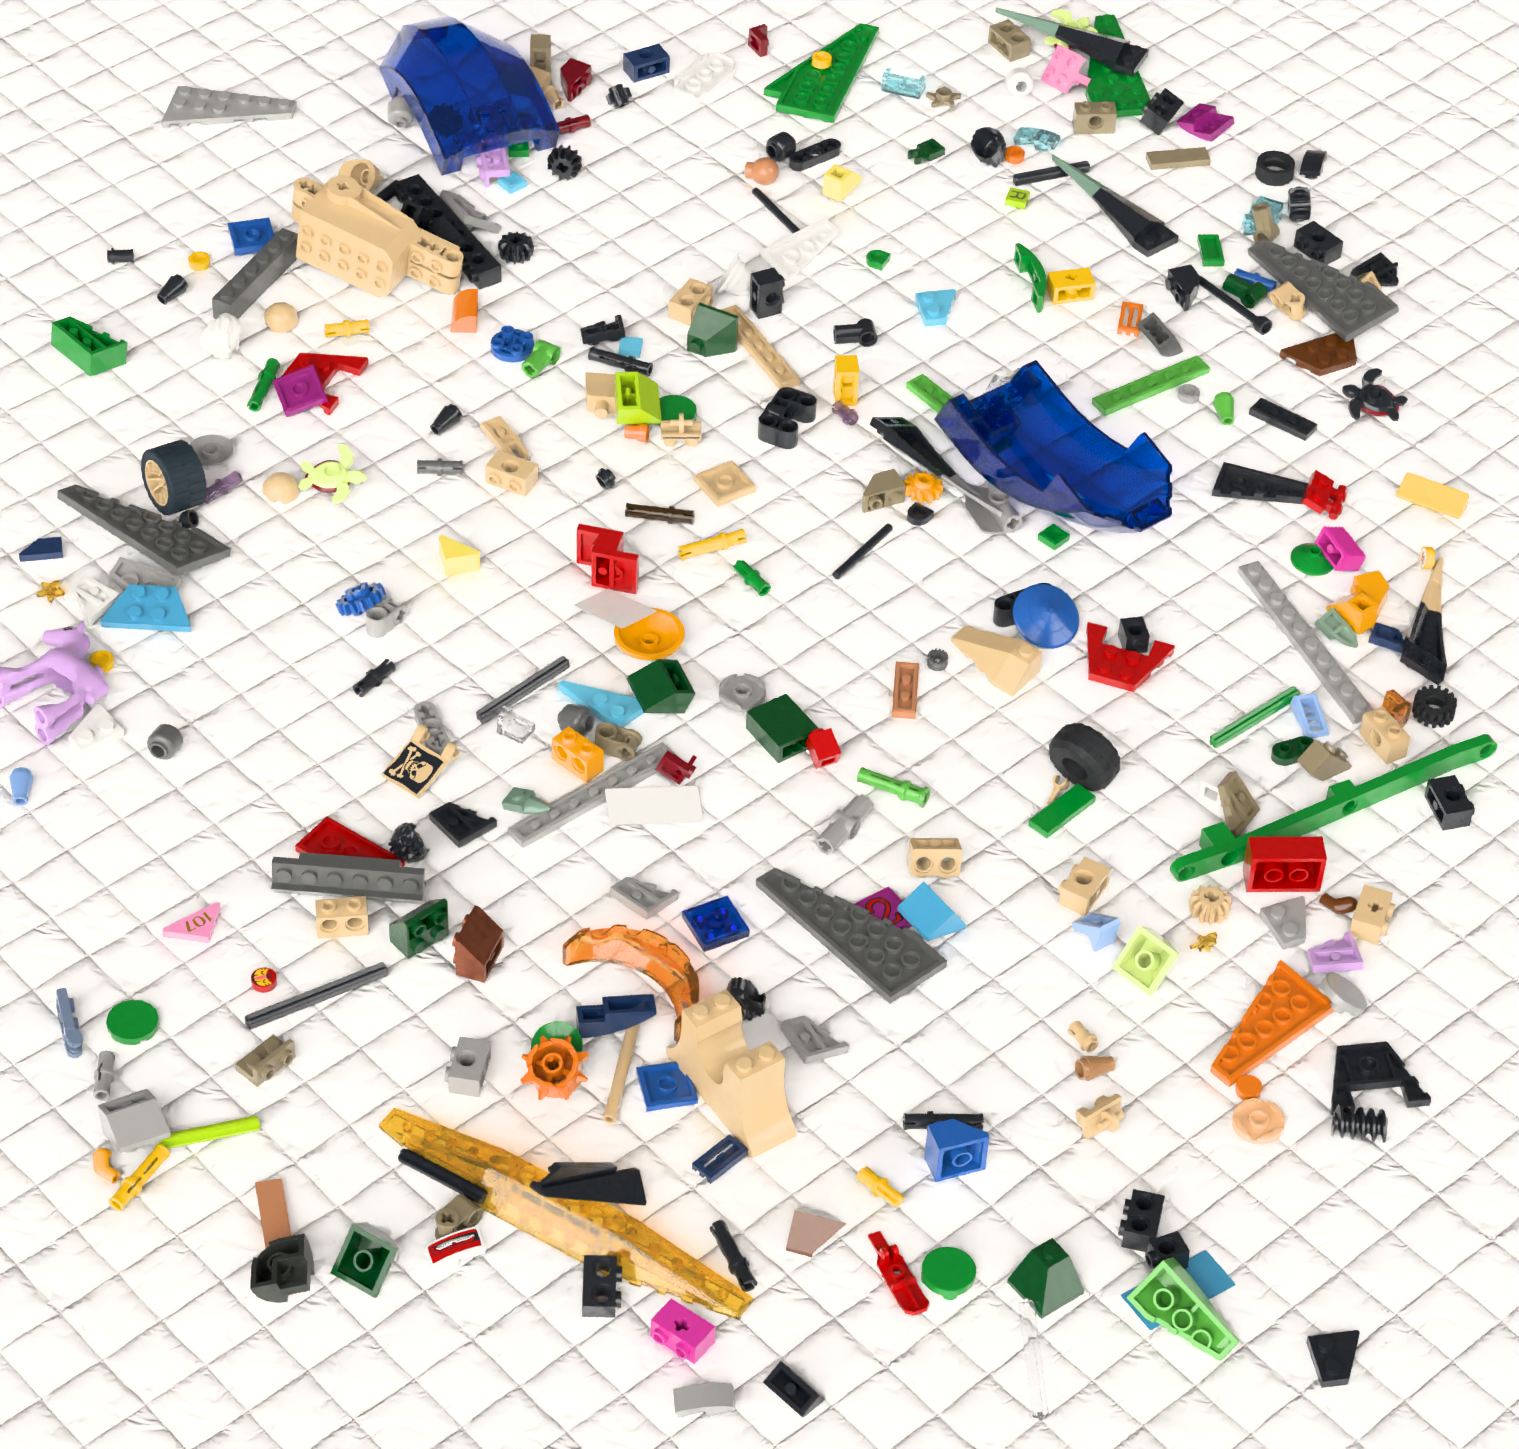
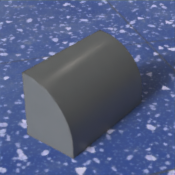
M1154 312L1136 324L1161 355L1172 357L1183 352L1176 337Z

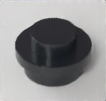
M600 468L598 474L595 475L597 482L604 489L613 488L615 486V475L609 469Z

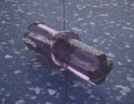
M233 471L222 479H216L215 483L207 488L204 502L209 504L217 497L228 494L230 489L243 481L242 475L237 471Z

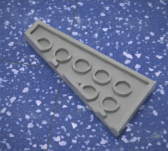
M177 86L161 124L162 128H169V124H180L181 127H187L188 123L197 122L201 125L232 124L234 120L245 119L247 123L253 122V119L264 118L266 121L292 120L297 109V101L255 96L246 93L209 90L207 88Z

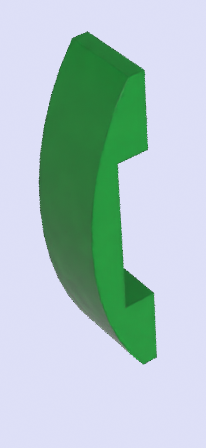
M1015 243L1014 262L1019 273L1028 272L1033 283L1031 300L1036 312L1040 313L1044 307L1047 284L1044 268L1038 258L1028 248L1020 243Z

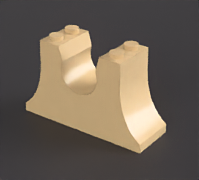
M725 989L682 1010L680 1039L678 1042L666 1047V1055L672 1062L676 1061L679 1064L678 1068L685 1076L686 1074L689 1076L698 1094L734 1138L748 1148V1155L753 1159L796 1137V1128L789 1113L784 1089L785 1058L771 1041L751 1051L749 1050L741 1028L743 1021L741 1006Z

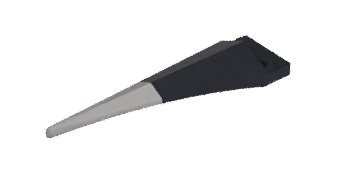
M872 417L870 426L877 429V433L884 436L883 439L894 449L931 473L936 474L937 477L1001 518L1003 511L961 478L933 448L916 425L903 417Z

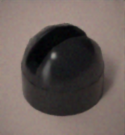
M190 509L180 514L179 521L182 522V527L190 529L198 526L199 517L195 510Z

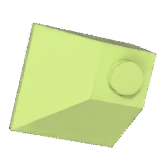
M1139 925L1112 968L1152 996L1179 953L1169 941L1154 930Z

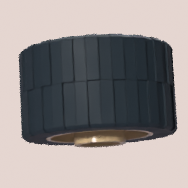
M180 439L145 450L141 458L142 479L152 504L160 513L171 515L204 503L207 494L205 472L196 451L188 442Z

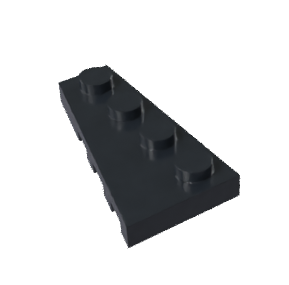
M1223 462L1212 489V496L1302 504L1301 502L1308 483Z

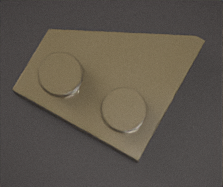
M1232 771L1225 776L1217 788L1226 825L1234 837L1237 838L1260 811V808L1238 773Z

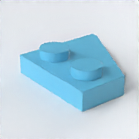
M955 289L915 293V302L925 327L946 324L948 314L952 308V302L955 299Z

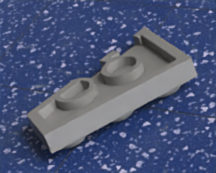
M442 189L439 197L466 227L472 228L474 226L497 234L499 233L502 226L488 221L489 216L475 210V206L460 194Z

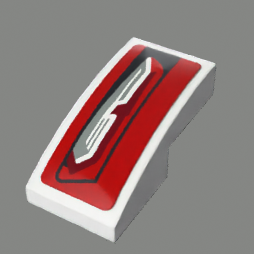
M475 1226L441 1237L424 1246V1251L430 1269L434 1271L458 1266V1259L485 1254V1244L479 1227Z

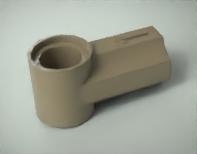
M1267 202L1254 204L1251 207L1256 232L1253 235L1254 242L1257 244L1264 239L1271 242L1279 236L1280 229L1273 222L1270 205Z

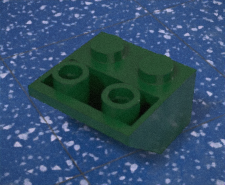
M657 659L627 677V681L644 713L684 714L696 694L678 660Z
M445 898L429 900L390 923V942L409 959L416 954L422 953L434 943L442 941L449 935L448 901Z

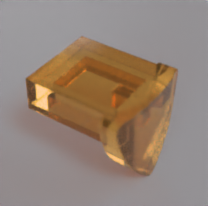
M1394 689L1386 691L1382 706L1401 727H1404L1409 719L1412 704L1406 701Z

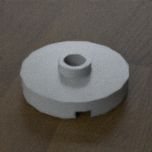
M744 673L743 676H737V674H731L720 683L718 697L726 708L735 712H747L765 702L766 690L764 682L754 675Z

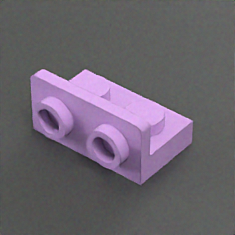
M504 145L479 146V155H476V165L479 168V178L484 181L485 187H489V178L510 176V168Z

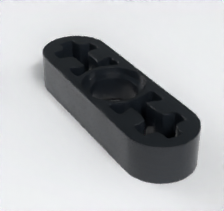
M829 138L796 151L789 156V167L794 171H804L838 157L841 152V143L837 139Z

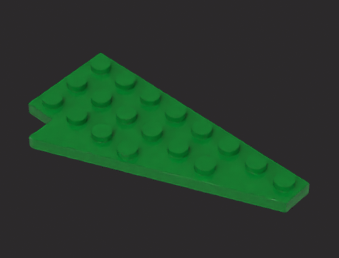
M863 23L858 24L819 50L825 51L832 56L830 67L826 69L815 68L811 63L812 56H810L764 88V95L778 98L776 111L834 123L879 34V27Z

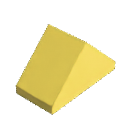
M442 534L439 536V555L446 576L474 572L480 569V551Z

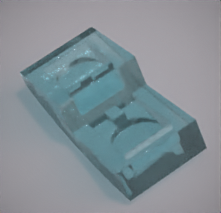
M1020 127L1013 137L1015 145L1034 144L1036 151L1054 150L1061 139L1060 135L1054 132L1034 127Z

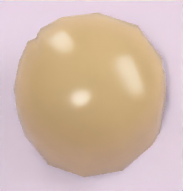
M286 302L273 303L264 312L265 324L269 325L272 332L283 333L297 327L298 316L296 310Z
M286 472L270 474L262 485L263 494L272 503L274 500H280L283 504H288L299 495L296 479Z

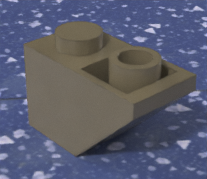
M895 469L875 473L863 493V513L905 501L906 485Z
M1317 739L1297 760L1311 776L1321 781L1334 777L1352 767V764L1347 760L1349 756L1341 748H1335L1328 741L1322 743Z

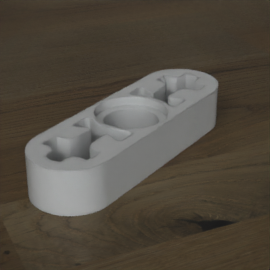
M427 701L420 702L414 707L417 726L422 724L427 728L435 727L438 729L436 732H429L430 738L424 743L428 749L441 756L444 748L449 743V738L435 705ZM435 741H438L440 747L435 745Z

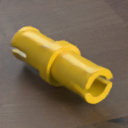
M368 319L350 322L349 320H343L342 323L324 324L326 338L343 335L350 337L352 334L370 332L368 329Z

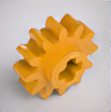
M915 471L914 476L908 474L907 479L904 480L906 485L905 496L911 495V501L917 500L921 504L923 502L932 503V498L939 500L940 495L943 493L944 485H942V479H935L936 474L930 475L926 471L923 473Z

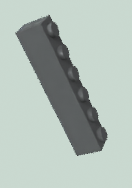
M282 228L212 297L213 319L217 320L219 315L223 313L231 314L239 319L298 259L296 258L298 233Z

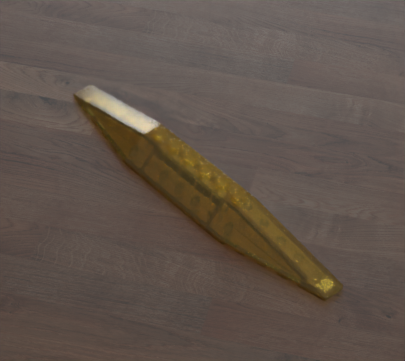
M393 1108L379 1124V1129L401 1147L405 1146L409 1150L487 1190L488 1195L485 1202L476 1203L484 1211L583 1264L584 1255H617V1265L622 1266V1278L629 1280V1284L640 1288L644 1285L656 1289L658 1294L665 1296L668 1293L680 1297L682 1302L692 1305L696 1302L705 1305L707 1310L737 1320L741 1318L753 1302V1297L639 1220L605 1202L541 1196L530 1188L529 1185L533 1180L540 1182L549 1173L503 1148L397 1108ZM605 1270L598 1271L605 1276L609 1275V1272Z

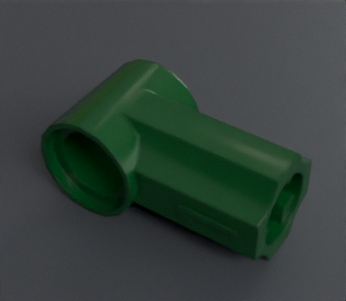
M1232 273L1226 277L1222 289L1240 298L1241 303L1249 309L1254 308L1268 295L1267 288L1262 283L1255 282L1251 284Z

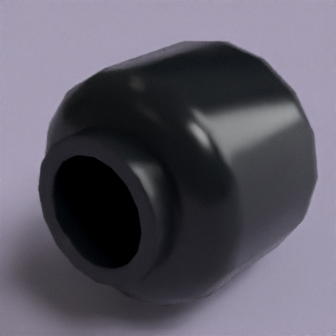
M779 132L767 140L766 153L775 161L781 162L796 152V141L787 132Z

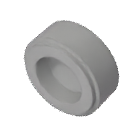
M1184 384L1179 387L1177 397L1181 402L1193 404L1199 400L1200 390L1197 386Z

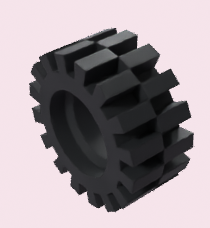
M1429 685L1428 689L1426 686H1423L1421 690L1418 689L1412 706L1414 719L1418 718L1417 722H1424L1426 727L1429 724L1432 725V728H1436L1437 725L1440 728H1443L1444 724L1450 725V722L1454 720L1457 707V698H1454L1455 694L1453 692L1448 694L1449 689L1441 690L1439 685H1437V688ZM1429 705H1436V706H1439L1440 708H1433V707H1430Z

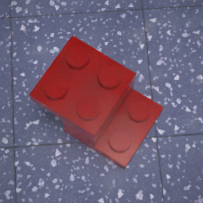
M579 523L577 527V563L591 566V586L636 595L639 589V555L624 552V532Z

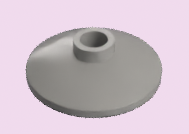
M203 435L193 440L190 444L194 451H196L202 466L221 465L227 462L234 453L232 442L221 435Z

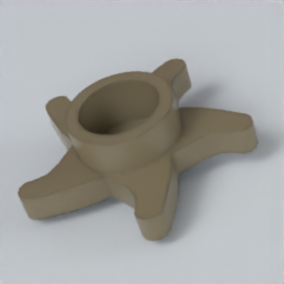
M944 86L938 88L936 93L926 92V97L934 100L931 103L932 108L947 105L953 109L955 106L953 100L961 99V93H952L951 89Z

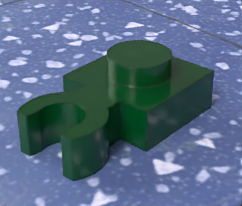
M931 138L918 144L916 149L909 150L907 159L914 158L915 165L921 164L924 159L930 162L945 155V147Z

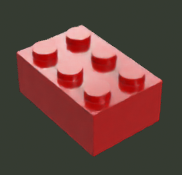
M1323 836L1248 837L1242 869L1246 892H1320L1327 861Z

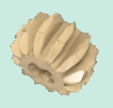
M1209 883L1207 887L1200 885L1197 890H1193L1188 907L1189 911L1192 912V918H1199L1200 924L1208 922L1211 926L1213 922L1221 924L1223 919H1227L1232 902L1228 891H1221L1220 885L1214 888Z

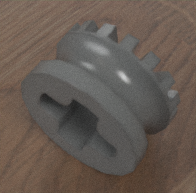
M935 648V650L929 651L927 655V666L929 669L943 671L947 668L949 657L947 652H944L945 650L941 651L940 648L939 650Z

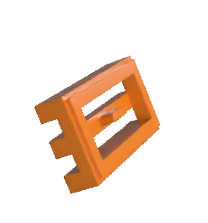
M1122 301L1117 334H1121L1124 331L1126 332L1125 335L1130 336L1131 332L1134 333L1135 337H1138L1139 328L1137 325L1135 327L1131 326L1134 308L1138 309L1136 324H1138L1142 318L1144 304ZM1126 307L1130 308L1127 326L1123 325Z

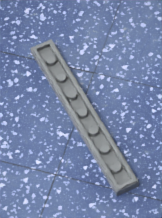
M661 742L552 803L550 811L533 814L508 828V835L518 845L525 848L605 803V789L631 788L658 773L655 768L667 750L675 755L677 754L664 742Z

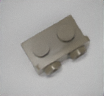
M273 1034L235 1063V1069L258 1087L265 1081L270 1080L276 1072L284 1066H288L296 1058L295 1042L289 1039L284 1043Z

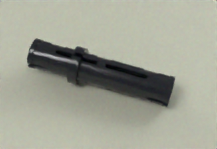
M591 347L588 352V360L625 369V372H639L650 376L653 370V363L637 360L635 356L630 355L627 357L595 347Z
M927 1111V1113H903L904 1130L927 1129L929 1124L949 1119H955L980 1130H983L984 1126L982 1124L984 1123L983 1113L956 1114L933 1113V1111Z
M715 1221L709 1227V1230L727 1260L729 1272L732 1275L734 1274L743 1292L753 1290L758 1282L750 1271L748 1259L741 1254L725 1221Z

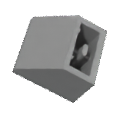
M148 1089L97 1105L102 1133L120 1153H130L137 1150L138 1147L147 1144H157L162 1139L171 1137L159 1103Z

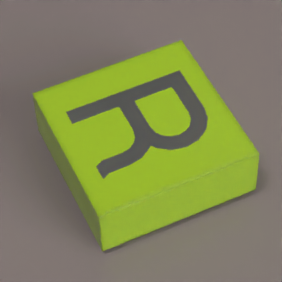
M1010 187L1005 199V205L1025 209L1030 198V191Z

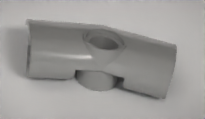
M1002 475L991 477L988 482V488L969 484L979 494L1003 511L1000 518L965 495L966 511L983 534H1005L1020 528L1022 518L1009 503V485L1006 477Z

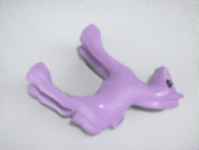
M83 621L77 627L68 626L44 631L42 636L45 645L55 648L47 651L33 663L19 668L0 667L1 708L50 683H54L58 688L71 693V696L66 701L58 704L36 706L34 708L35 731L40 741L45 745L55 741L58 735L65 732L74 721L82 717L85 706L94 704L96 700L106 696L109 691V685L104 681L105 675L103 670L99 666L93 668L83 660L91 644L89 636L83 632L85 628ZM27 678H30L29 680H27V681H25V682H23V683L16 684V683L21 682V681H23V680H25V679H27Z

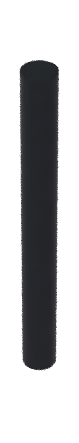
M758 187L752 190V194L792 234L800 230Z
M889 523L885 524L832 573L833 577L839 580L893 530L892 525Z

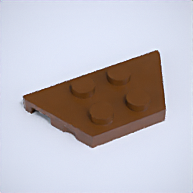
M1336 333L1281 349L1279 355L1284 360L1287 357L1295 360L1296 366L1307 369L1310 373L1319 377L1355 366L1357 361L1354 338L1345 342Z

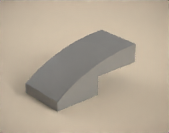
M702 1383L673 1389L674 1409L678 1418L704 1411L711 1417L735 1410L734 1387L732 1383Z

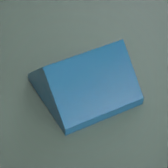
M924 881L897 908L927 942L963 930L967 926Z

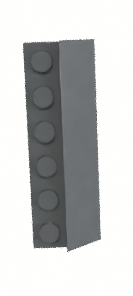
M300 852L299 858L273 856L271 890L275 893L336 898L366 896V900L424 904L426 903L425 868L401 867V860Z

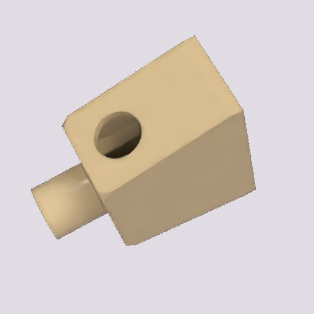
M585 372L587 411L593 412L597 418L603 419L608 414H616L614 398L615 374Z

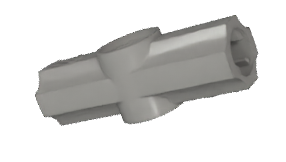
M864 794L856 795L843 810L838 809L834 812L829 826L816 839V845L822 853L826 855L834 854L847 838L851 840L857 835L861 823L873 811L874 804L870 801L869 797Z

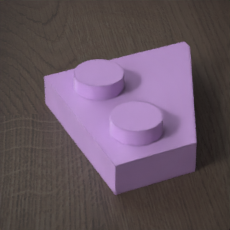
M1352 932L1344 933V938L1337 942L1331 939L1323 945L1308 949L1307 959L1313 973L1363 970L1364 962Z

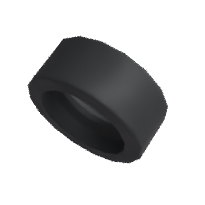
M1282 151L1263 152L1257 157L1256 178L1269 186L1289 184L1293 180L1295 161L1289 154ZM1275 166L1284 170H1271L1267 167Z

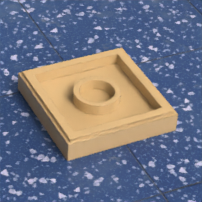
M732 460L694 475V482L717 507L756 492L754 483Z

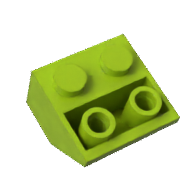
M615 372L614 398L617 424L661 423L658 383L639 372Z

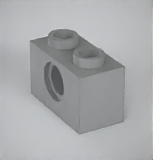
M459 1037L457 1047L453 1046L451 1050L450 1061L452 1064L447 1066L445 1070L444 1081L448 1082L449 1093L480 1098L491 1059L490 1041Z

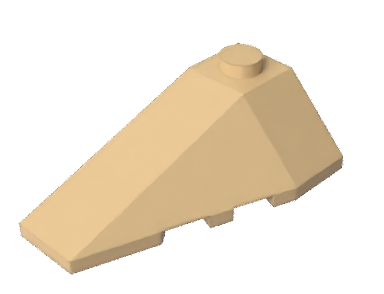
M966 625L951 637V642L966 658H971L976 663V668L989 677V682L994 687L1012 697L1041 670L1043 651L1023 640Z

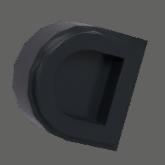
M917 502L909 507L907 511L908 522L915 526L925 525L934 517L933 510Z

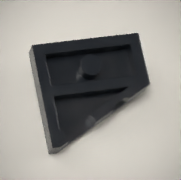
M621 314L614 316L615 321L606 324L603 320L594 325L581 328L583 345H597L601 341L607 340L616 342L621 340V338H625L626 334Z
M451 802L429 813V820L458 848L497 827V820L494 817H490L487 820L477 816V811L461 808L460 805Z
M1359 1330L1307 1337L1306 1344L1321 1388L1348 1385L1360 1335Z

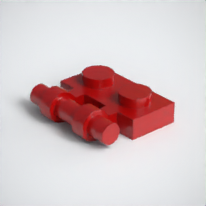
M1315 470L1310 476L1301 503L1318 514L1326 511L1329 513L1331 520H1336L1342 513V503L1346 500L1347 488L1345 485H1339L1338 489H1335L1332 479Z

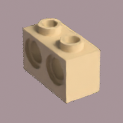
M690 278L669 300L668 318L690 326L700 302L712 306L714 302L713 286Z
M909 838L907 867L910 876L925 878L927 876H939L942 878L960 876L962 847L958 838ZM921 857H926L923 861H917ZM946 857H951L947 861H942Z
M366 896L315 900L318 939L369 935Z

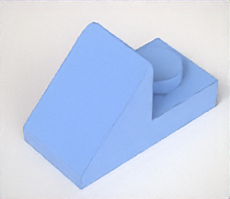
M1091 912L1073 921L1072 925L1075 932L1084 933L1089 936L1093 951L1097 952L1114 943L1121 922L1118 917Z

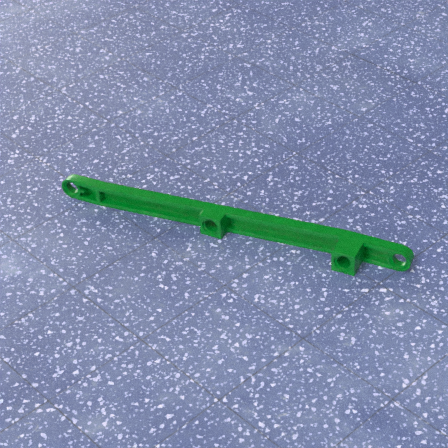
M1483 734L1448 746L1358 786H1354L1350 779L1328 786L1325 800L1237 838L1234 837L1224 822L1202 828L1199 841L1201 850L1177 858L1171 864L1170 872L1178 882H1184L1240 863L1245 859L1248 837H1300L1425 783L1429 779H1434L1457 768L1487 759L1496 751L1497 743L1489 734Z

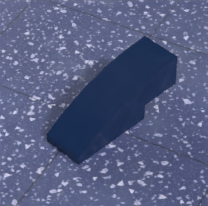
M654 994L602 997V1005L576 1006L577 1030L582 1038L612 1034L638 1025L657 1014Z

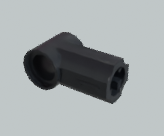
M868 318L861 319L856 324L833 326L834 344L859 343L861 346L870 347L875 345L878 340L874 322Z

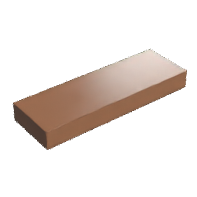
M898 661L895 663L892 717L916 718L919 663Z
M282 1178L255 1182L265 1249L270 1246L268 1243L270 1241L292 1236Z

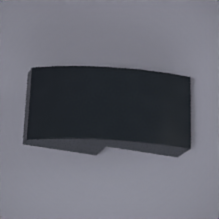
M1307 150L1300 167V175H1305V178L1315 179L1317 176H1320L1323 173L1324 162L1327 160V151Z

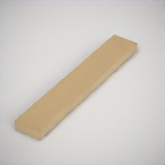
M737 304L720 309L739 316L738 341L778 389L783 387L792 388L800 385V378Z

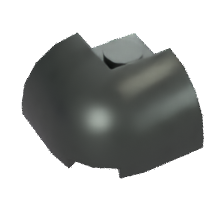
M305 1233L268 1242L269 1247L263 1250L257 1258L253 1257L250 1290L258 1298L267 1302L284 1303L288 1302V1295L310 1291L311 1275L315 1274L314 1260Z

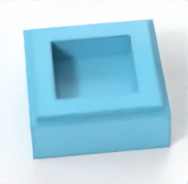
M512 171L510 176L498 178V185L509 194H512L527 187V180L515 171Z
M628 336L621 338L618 354L640 358L643 338Z

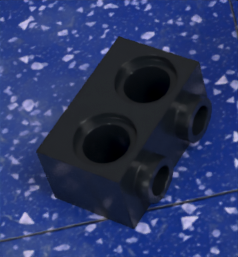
M1164 88L1160 94L1156 92L1150 100L1151 103L1148 102L1141 111L1144 115L1140 122L1157 135H1160L1184 103L1167 88Z
M1133 1189L1131 1199H1125L1123 1214L1127 1215V1219H1121L1118 1235L1123 1236L1121 1247L1147 1252L1148 1240L1157 1238L1165 1195Z
M584 1255L582 1317L615 1318L616 1308H621L622 1291H616V1282H622V1266L617 1265V1255ZM605 1270L609 1272V1275L601 1277L596 1273ZM598 1296L608 1298L606 1302H598L595 1299Z

